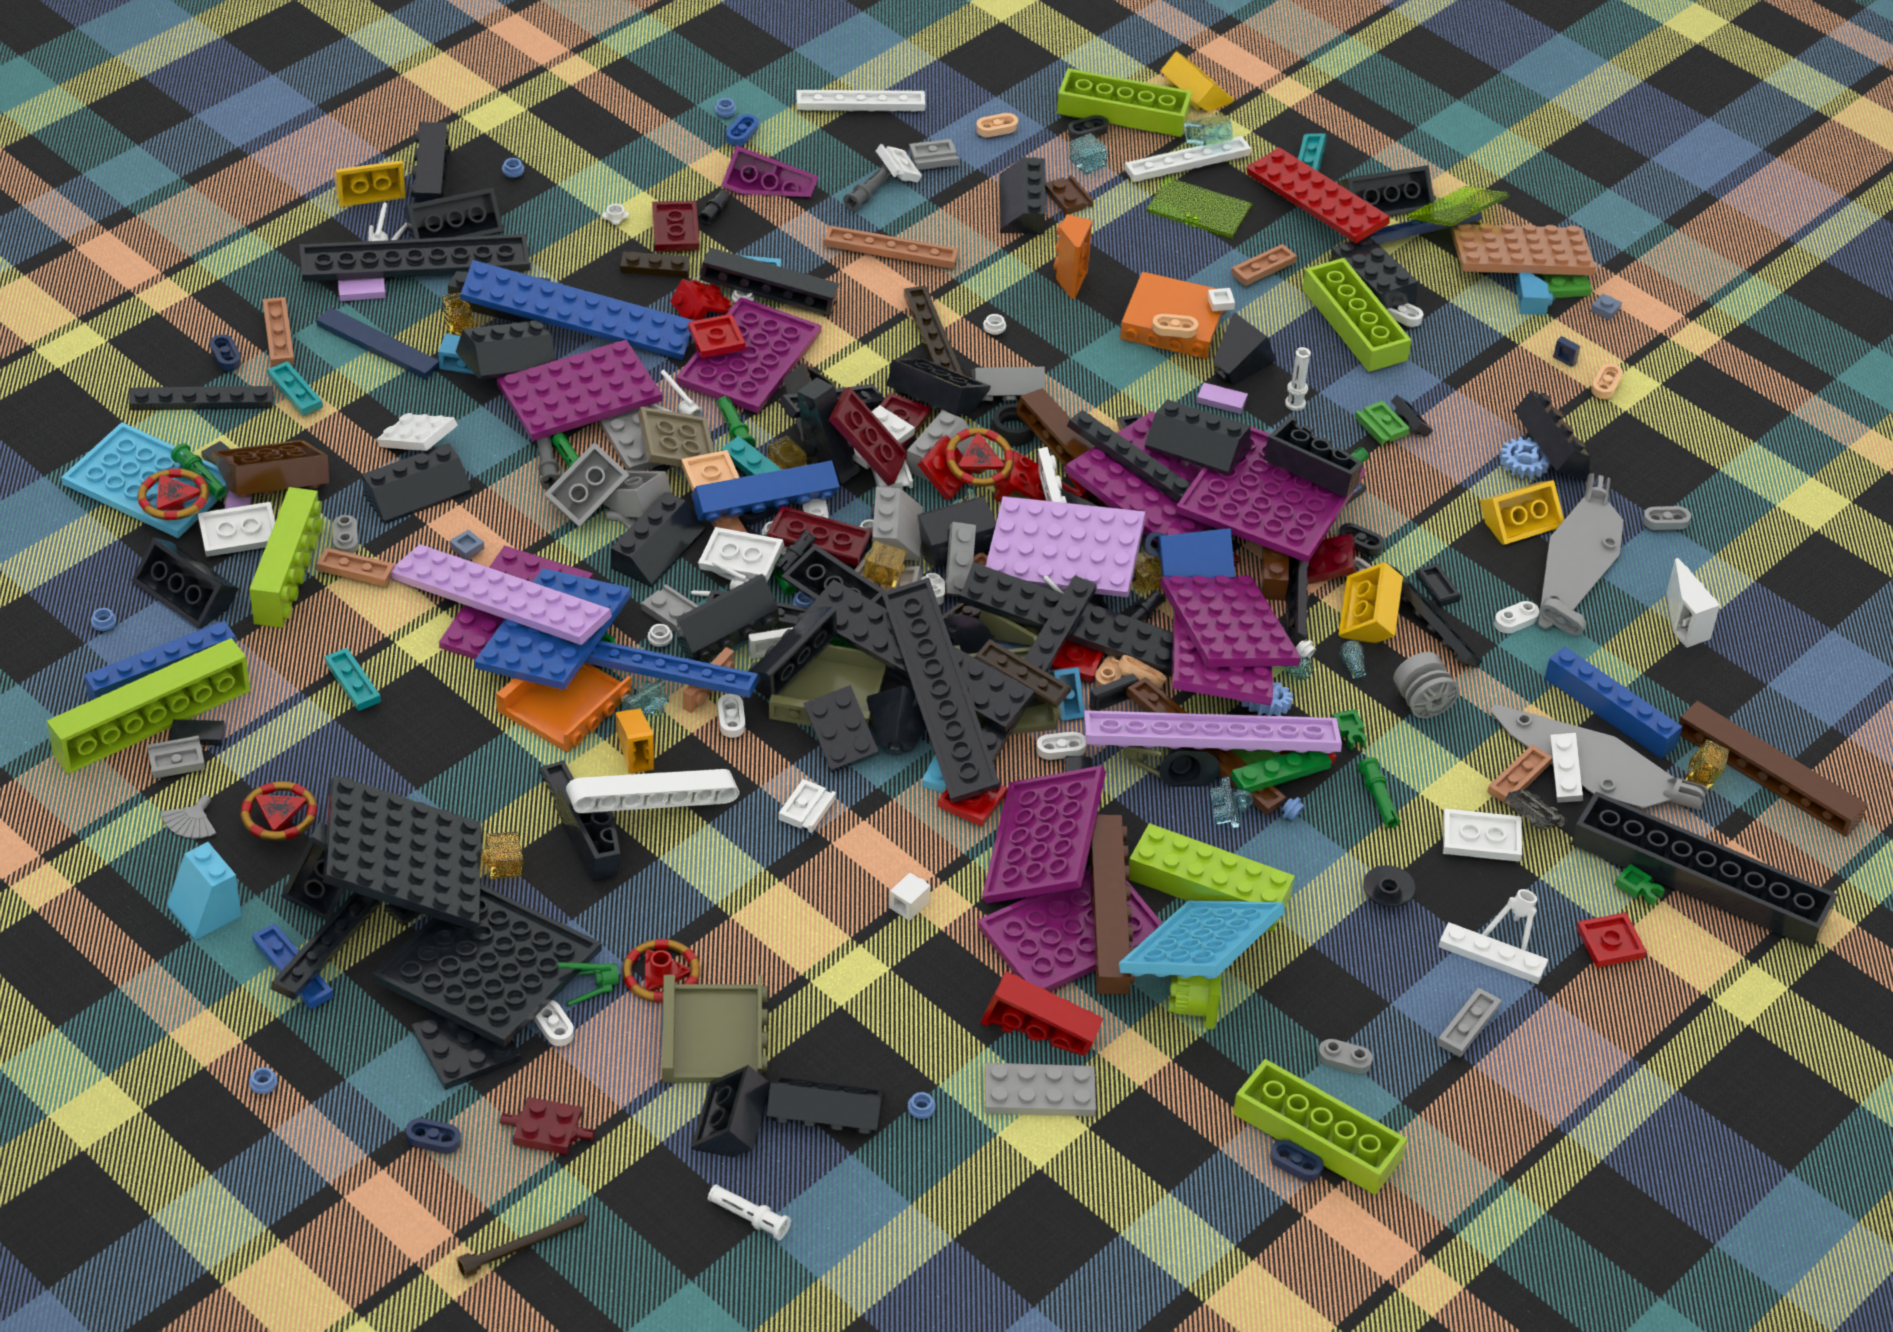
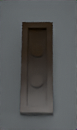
M623 251L620 272L688 278L690 256Z

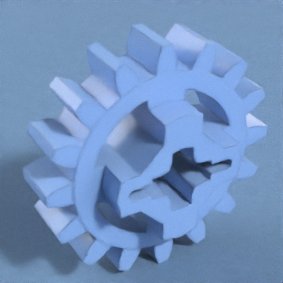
M1519 437L1518 441L1511 438L1510 443L1505 442L1504 447L1501 449L1500 464L1505 465V471L1512 470V476L1520 474V478L1523 479L1525 475H1528L1530 479H1533V475L1541 477L1542 472L1547 473L1548 467H1550L1551 462L1536 441H1531V437H1528L1527 440Z
M1274 682L1271 706L1246 701L1241 702L1243 707H1249L1250 712L1258 711V715L1265 713L1267 716L1273 714L1280 716L1281 712L1287 714L1288 709H1291L1293 693L1289 692L1288 687H1282L1281 682Z

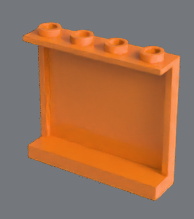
M1142 272L1121 323L1120 339L1208 359L1210 344L1222 314H1225L1226 310L1212 311L1207 294L1208 290L1216 288ZM1158 314L1191 316L1198 321V331L1195 336L1190 338L1160 336L1152 330L1153 318Z
M584 663L565 690L514 678L496 693L497 712L568 753L574 746L579 745L587 734L596 730L607 716H611L618 706L629 700L632 695L631 677L627 676L620 682L593 665Z

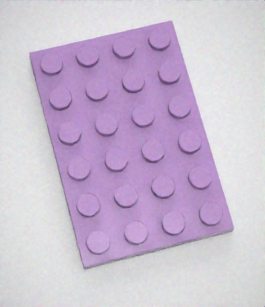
M1003 496L986 567L1048 589L1052 588L1044 580V576H1048L1061 590H1066L1072 578L1076 575L1097 584V590L1094 594L1128 597L1146 519L1145 511Z

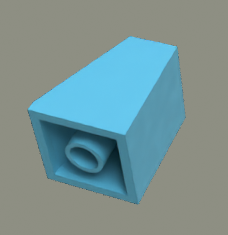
M209 842L184 854L167 903L169 910L194 940L242 916L236 874Z

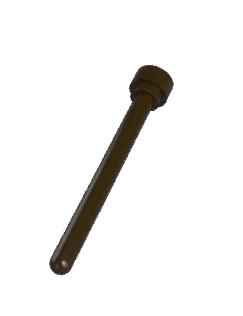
M579 1213L482 1254L476 1255L474 1253L470 1255L466 1253L457 1257L459 1271L465 1279L474 1276L478 1270H481V1266L580 1226L586 1222L587 1217L585 1214Z

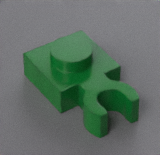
M1357 710L1332 714V718H1337L1340 737H1347V747L1353 750L1354 741H1357L1364 748L1367 737L1364 734L1365 726Z
M1632 864L1616 878L1614 884L1634 898L1642 895L1644 900L1650 905H1655L1657 896L1662 898L1665 890L1659 884H1651L1652 877Z

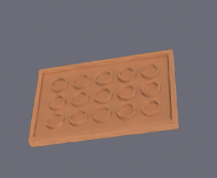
M1465 223L1451 227V234L1462 271L1595 275L1596 265L1582 228L1577 226L1565 228L1554 225L1536 227L1531 224L1524 226L1503 224L1501 226L1489 223H1482L1480 225Z

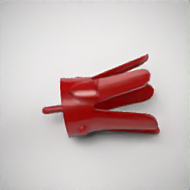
M1068 475L1077 489L1061 481L1063 490L1084 500L1089 498L1090 491Z

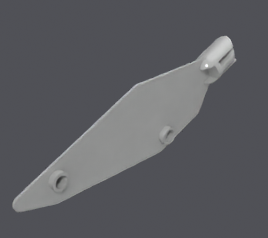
M1589 473L1585 496L1550 536L1541 606L1544 600L1554 598L1574 610L1619 557L1624 520L1608 501L1611 480L1609 477H1607L1603 487L1604 476L1598 475L1593 487L1594 473ZM1539 614L1538 624L1541 628L1547 629L1553 625Z
M1493 705L1491 707L1492 715L1510 736L1527 748L1534 745L1552 756L1550 735L1576 733L1581 784L1583 788L1593 795L1597 791L1622 803L1642 809L1668 801L1700 810L1708 790L1707 786L1674 778L1615 736L1501 705Z

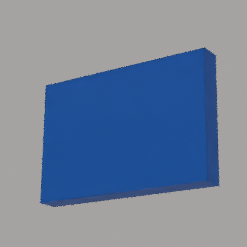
M1231 528L1158 536L1162 577L1174 575L1181 577L1200 575L1210 578H1216L1219 575L1228 578L1235 577Z

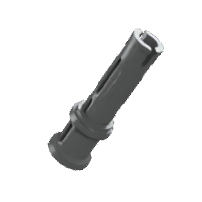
M883 165L865 183L857 184L852 193H847L844 196L843 203L847 209L853 212L858 211L861 208V204L868 202L871 199L872 193L893 176L887 166Z
M551 436L536 440L540 456L538 471L542 476L540 483L546 490L561 477L558 474L559 464L554 460Z

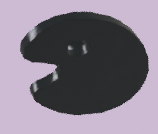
M957 614L943 618L949 637L954 640L952 646L959 645L960 650L967 654L978 653L987 641L991 640L989 628L975 617ZM954 625L957 627V630L950 631L948 628Z

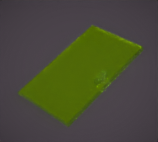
M1166 177L1147 207V212L1233 238L1253 203Z
M1464 186L1408 214L1407 218L1452 227L1509 197V193Z

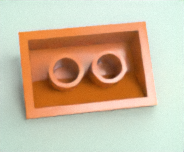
M1067 214L1064 221L1059 222L1056 234L1059 235V239L1056 243L1055 252L1058 253V256L1055 259L1053 268L1056 270V280L1070 298L1075 299L1088 272L1093 220Z

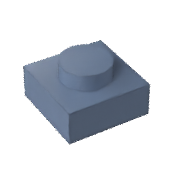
M1602 293L1592 304L1590 312L1610 321L1621 309L1622 302Z
M466 530L449 541L450 548L465 560L484 549V542L470 530Z

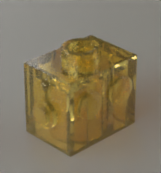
M461 293L443 295V316L449 334L460 336L463 329L473 328V317L469 303L460 300Z
M788 436L768 444V459L782 470L806 465L807 454Z
M874 541L871 551L866 553L864 559L866 563H864L863 576L895 587L897 580L901 577L900 574L905 571L906 566L903 563L907 551Z
M1146 552L1137 555L1135 564L1137 580L1131 583L1140 594L1159 588L1162 577L1161 560L1148 555Z
M1706 739L1690 758L1685 780L1705 785L1709 790L1724 772L1729 750Z
M518 832L486 834L485 849H482L481 855L483 865L487 864L490 879L521 876L523 856Z

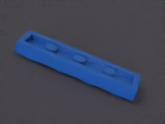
M276 923L252 935L253 943L279 973L299 952ZM318 974L299 997L311 1010L333 998V990Z

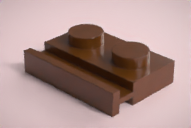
M1069 175L1068 179L1060 178L1045 183V192L1065 215L1084 210L1085 206L1093 207V198L1072 175Z

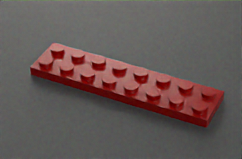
M1280 147L1246 166L1248 175L1354 243L1363 240L1390 224V218L1387 214Z

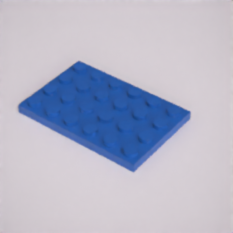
M542 568L533 583L609 608L612 617L582 645L505 619L474 660L475 669L565 690L632 596L631 588Z

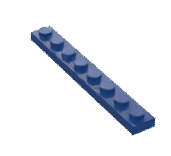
M599 641L584 662L750 698L759 682L757 673L605 641Z

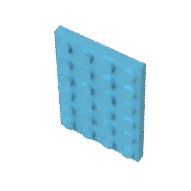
M123 422L61 477L63 485L176 538H179L198 520V513L208 511L218 501L209 492L208 501L199 512L179 520H161L145 513L137 500L140 485L147 477L156 472L166 469H182V466L171 459V452L175 446ZM202 459L203 466L228 490L217 465ZM172 478L177 481L188 484L190 486H193L195 488H198L196 484L189 479ZM159 481L146 494L147 500L156 509ZM199 496L184 502V509L190 507Z
M1188 900L1119 962L1120 973H1131L1132 976L1155 974L1157 977L1179 975L1181 978L1204 976L1206 979L1216 978L1285 913L1284 903Z

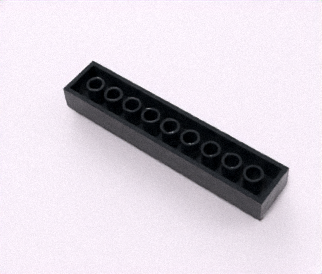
M1597 791L1576 823L1571 845L1624 868L1632 864L1651 876L1652 880L1812 949L1831 916L1838 896L1834 892Z

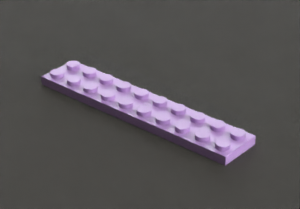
M421 544L399 561L391 571V579L580 645L612 617L609 608Z
M1084 710L1086 744L1097 747L1117 745L1119 747L1143 746L1145 748L1162 746L1172 749L1193 747L1199 750L1219 748L1221 750L1245 749L1247 751L1262 749L1274 752L1295 750L1300 753L1307 751H1321L1323 753L1341 752L1342 742L1337 718Z

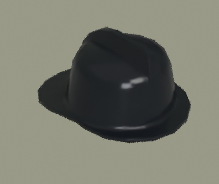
M1180 747L1171 750L1163 758L1159 773L1162 781L1169 786L1200 787L1216 780L1220 773V764L1217 758L1208 752L1192 751L1189 748Z

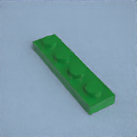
M1294 751L1234 769L1230 777L1242 795L1330 769L1332 760L1327 753L1321 751H1307L1304 753Z

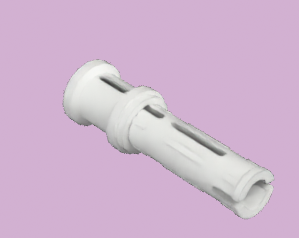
M1304 347L1296 350L1292 381L1287 386L1289 395L1285 400V405L1293 411L1303 410L1306 406L1304 397L1308 392L1306 377L1311 352Z
M715 1184L709 1192L708 1201L714 1202L751 1221L755 1229H763L773 1234V1237L777 1240H781L790 1227V1217L786 1215L782 1217L772 1212L770 1207L766 1205L759 1207L720 1187L718 1184Z

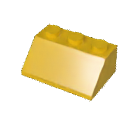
M1177 51L1161 69V72L1166 76L1164 80L1172 87L1177 86L1178 89L1192 91L1191 105L1197 110L1203 108L1205 111L1210 112L1235 100L1202 69Z
M403 161L337 169L334 172L335 191L340 207L406 198Z
M1554 480L1538 482L1480 500L1485 523L1502 545L1557 529L1564 521Z
M1386 562L1348 575L1338 636L1371 643H1378L1394 637L1403 576Z

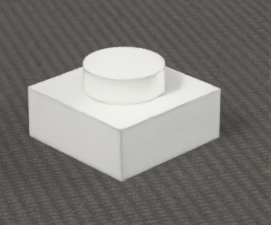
M1230 288L1208 290L1207 298L1212 311L1234 310L1235 301Z

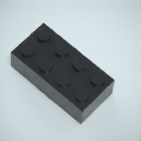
M1370 236L1357 243L1350 241L1331 248L1330 262L1345 258L1386 309L1393 308L1397 310L1398 306L1416 303L1418 281Z

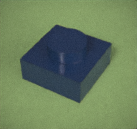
M1561 336L1556 341L1553 358L1573 367L1577 363L1581 346Z

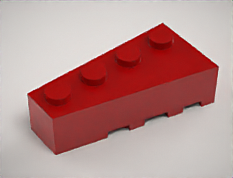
M1005 971L980 1024L989 1026L990 1023L1002 1026V1031L1011 1034L1013 1030L1028 1034V1039L1038 1042V1040L1045 1039L1051 1041L1050 1043L1053 1047L1086 1056L1104 1018L1071 1003L1067 999L1050 993L1044 988L1022 979L1018 975Z

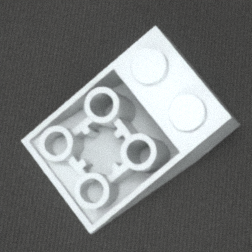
M1676 558L1666 595L1672 631L1687 648L1711 639L1720 604L1690 572L1689 568L1679 558Z

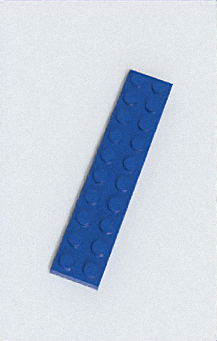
M472 260L460 295V300L536 321L539 320L540 322L613 342L627 340L632 347L679 360L684 359L690 339L688 322L694 321Z

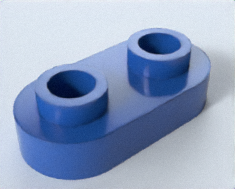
M751 114L739 116L727 129L726 141L735 147L736 145H744L758 131V118Z

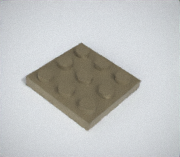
M640 407L638 417L648 462L682 467L681 459L714 453L707 418Z

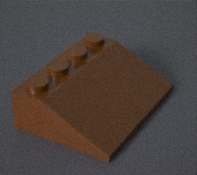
M304 440L212 451V457L228 489L240 498L252 497V493L261 492V494L270 495L276 493L275 490L284 489V491H288L289 487L307 486V488H320L321 484L329 483L328 455Z

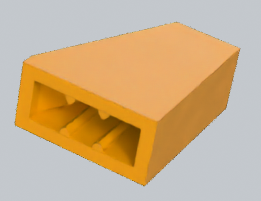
M641 708L616 712V731L628 773L654 770L653 732Z

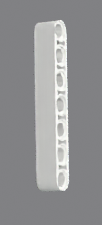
M727 769L576 778L566 786V792L572 806L578 813L726 804L734 801L739 796V789L731 772Z

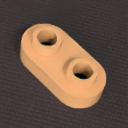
M1011 113L983 117L977 121L976 131L984 138L1010 134L1017 130L1018 118Z
M1158 314L1153 318L1152 330L1160 336L1190 338L1197 334L1198 321L1191 316Z
M1612 363L1601 366L1591 388L1594 396L1599 399H1608L1614 395L1622 379L1623 370L1621 367Z
M1111 655L1106 657L1095 673V685L1097 687L1125 677L1121 674V669L1118 667L1121 659Z
M1123 655L1118 663V667L1121 669L1120 672L1124 676L1134 674L1139 680L1146 677L1158 688H1162L1166 681V676L1163 673L1131 656Z

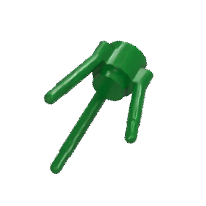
M560 962L557 964L559 968L583 969L578 975H594L595 984H601L602 986L567 1001V1006H572L605 992H612V986L619 984L616 963Z

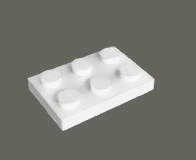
M878 406L872 411L900 444L914 435L915 427L882 406ZM854 449L853 460L866 469L871 467Z
M407 413L402 415L395 425L386 428L383 434L376 440L379 446L384 448L427 451L458 425L454 417Z
M1048 447L1038 449V472L1046 501L1067 503L1065 496L1061 495L1062 484L1060 476H1056L1055 469L1057 467L1054 455L1049 454Z
M271 502L198 513L206 557L265 548L275 524Z
M715 527L698 562L699 568L728 574L712 564V561L716 560L730 569L747 576L749 579L763 574L768 582L784 548V542L782 539Z
M1444 809L1443 854L1520 862L1522 857L1521 816Z

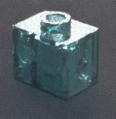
M1089 133L1069 142V159L1087 175L1107 166V148L1103 142L1099 141L1092 133Z

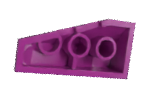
M736 145L721 187L744 195L811 197L819 176Z

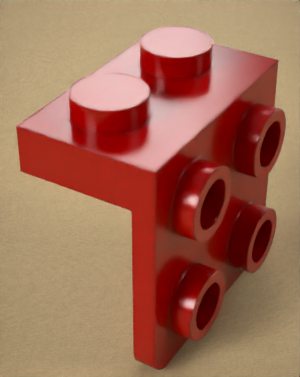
M682 279L670 299L671 304L683 318L694 321L704 319L708 311L727 314L733 307L731 305L732 302L721 293L720 287L712 283L704 284L697 280L689 281Z
M1014 450L1013 469L1004 481L994 485V499L1001 503L1003 496L1008 497L1016 490L1030 499L1046 501L1038 472V464Z

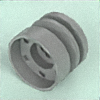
M1422 652L1409 657L1400 664L1393 677L1398 691L1405 698L1412 713L1418 718L1426 719L1445 712L1453 705L1459 694L1458 685L1453 680L1451 674L1447 672L1440 657L1433 652Z

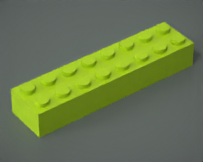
M230 638L47 720L54 758L68 775L171 728L173 719L189 720L250 692L246 655Z

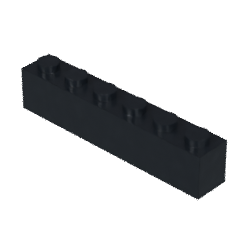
M709 248L702 262L700 280L748 294L752 293V295L827 316H830L834 308L840 284L714 248Z

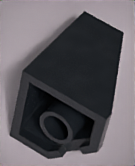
M1237 313L1232 315L1213 360L1217 377L1223 382L1227 380L1233 386L1269 366L1276 360L1268 337Z
M902 685L867 696L866 701L870 711L877 746L894 756L914 750L926 729L915 692Z

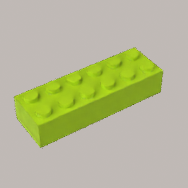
M1067 68L1058 93L1057 114L1078 118L1100 115L1107 118L1108 124L1182 137L1190 113L1192 91Z
M1345 258L1305 269L1302 290L1368 372L1408 361L1411 339Z
M288 488L250 586L254 624L283 628L286 618L289 619L291 617L292 602L298 598V586L304 582L305 568L310 566L311 552L316 549L318 533H322L324 527V520L320 519L322 502L318 500V491Z
M1150 823L1129 859V880L1186 901L1283 902L1285 909L1292 896L1295 875ZM1280 918L1267 930L1274 932Z
M1264 1059L1236 1094L1233 1115L1277 1140H1289L1315 1153L1322 1159L1323 1166L1374 1195L1377 1194L1404 1158L1408 1138Z

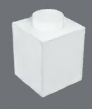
M909 873L890 890L889 908L910 921L929 903L931 885L924 879Z

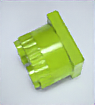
M1222 973L1220 976L1212 979H1206L1204 976H1192L1189 978H1181L1179 975L1171 976L1170 996L1173 997L1169 998L1168 1012L1205 1017L1204 1028L1214 1029L1220 1001Z

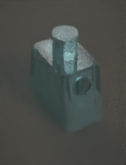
M1222 114L1184 122L1187 144L1208 146L1233 140L1231 120Z

